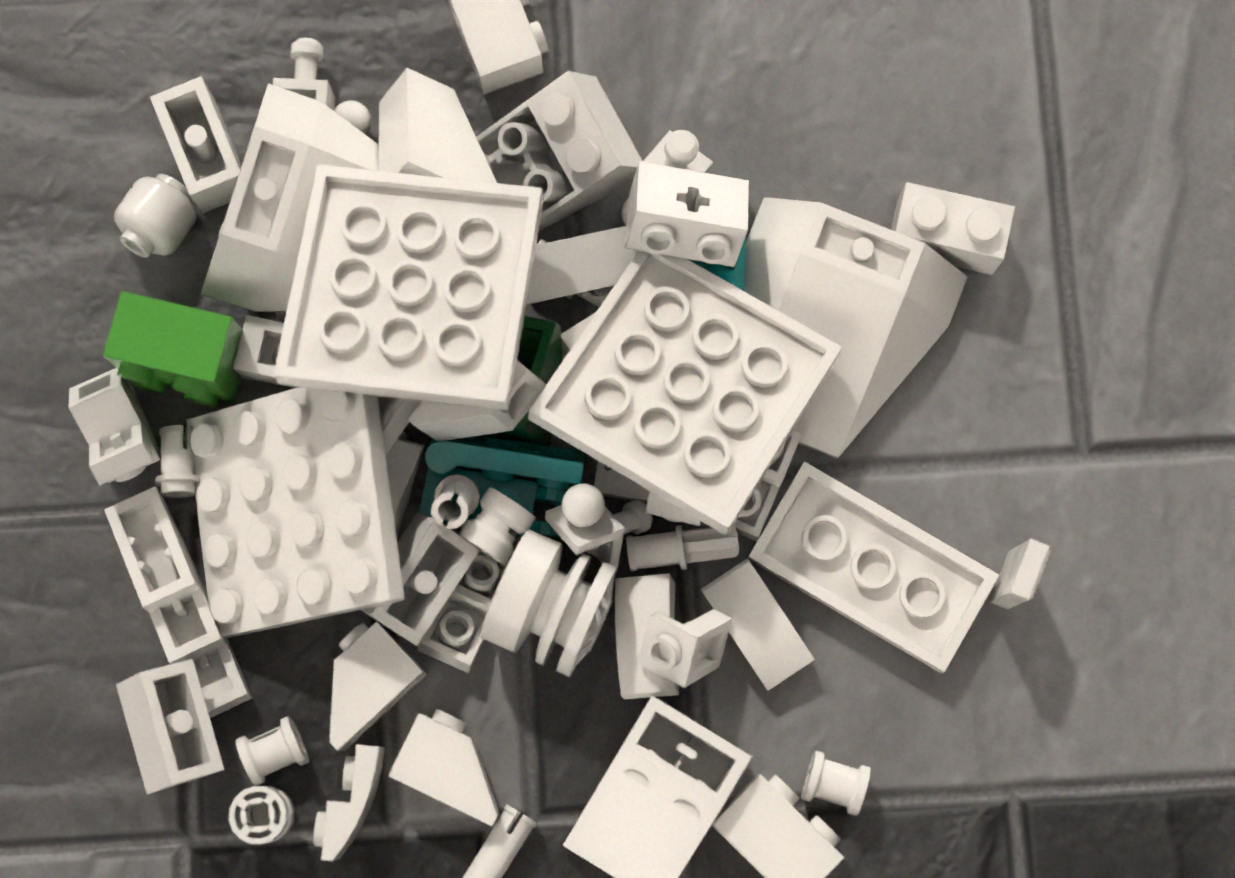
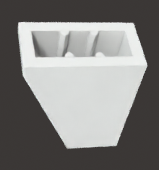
M406 68L379 101L378 171L497 183L454 89Z

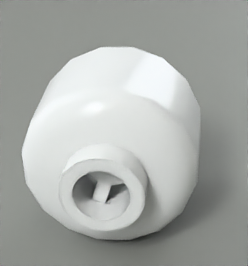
M158 174L155 178L149 176L142 177L135 181L114 213L115 223L123 233L120 237L121 243L133 253L147 258L150 253L161 256L173 254L197 219V211L192 204L193 199L190 197L187 188L181 182L165 174Z

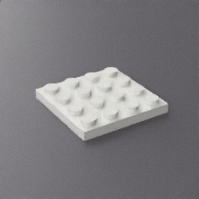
M317 165L273 374L277 383L281 385L509 410L544 201L542 188Z
M638 251L530 408L528 420L726 536L837 360L842 346L688 259Z
M297 387L186 420L187 426L193 427L190 445L194 452V474L200 476V482L195 483V496L208 602L212 617L217 621L223 637H236L405 600L377 395Z

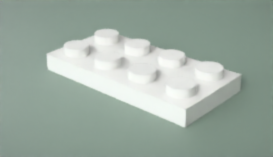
M805 461L748 557V560L940 673L946 671L999 577V574Z

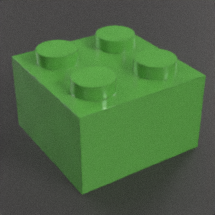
M121 291L103 357L118 368L117 375L131 381L130 386L133 388L163 395L165 387H169L185 393L184 399L208 407H216L218 399L235 403L241 376L233 369L242 328L231 316Z

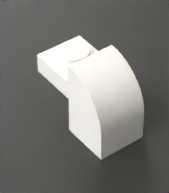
M114 368L69 388V409L89 444V467L99 486L114 480L116 482L130 480L143 472L146 466L161 460L155 437L143 409L128 380L117 375L118 368Z

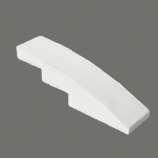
M154 486L104 509L142 607L151 616L168 662L174 664L193 659L209 718L252 699L229 640L222 636L217 621L212 617L206 588L159 489Z

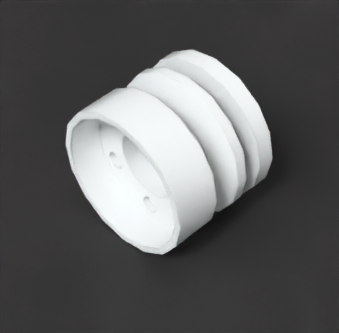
M528 529L521 538L505 569L488 609L480 637L516 653L530 632L540 636L536 650L535 662L543 666L547 662L555 644L564 647L556 671L570 677L576 665L592 650L613 601V582L617 567L604 562L591 585L583 581L591 561V556L583 553L574 563L569 573L566 574L558 570L562 557V543Z

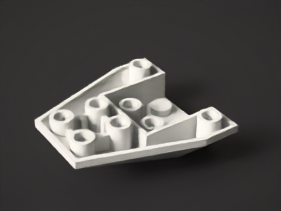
M268 83L200 295L252 312H287L317 165L378 171L379 145L324 103Z
M764 197L746 241L744 292L842 346L837 360L793 428L802 432L799 444L838 459L949 327L967 276L926 243L824 203Z

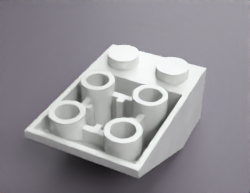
M567 71L476 137L497 183L542 188L544 201L539 231L606 197L635 177L639 161L643 162L596 76Z
M652 696L563 846L614 878H678L720 812L752 756Z

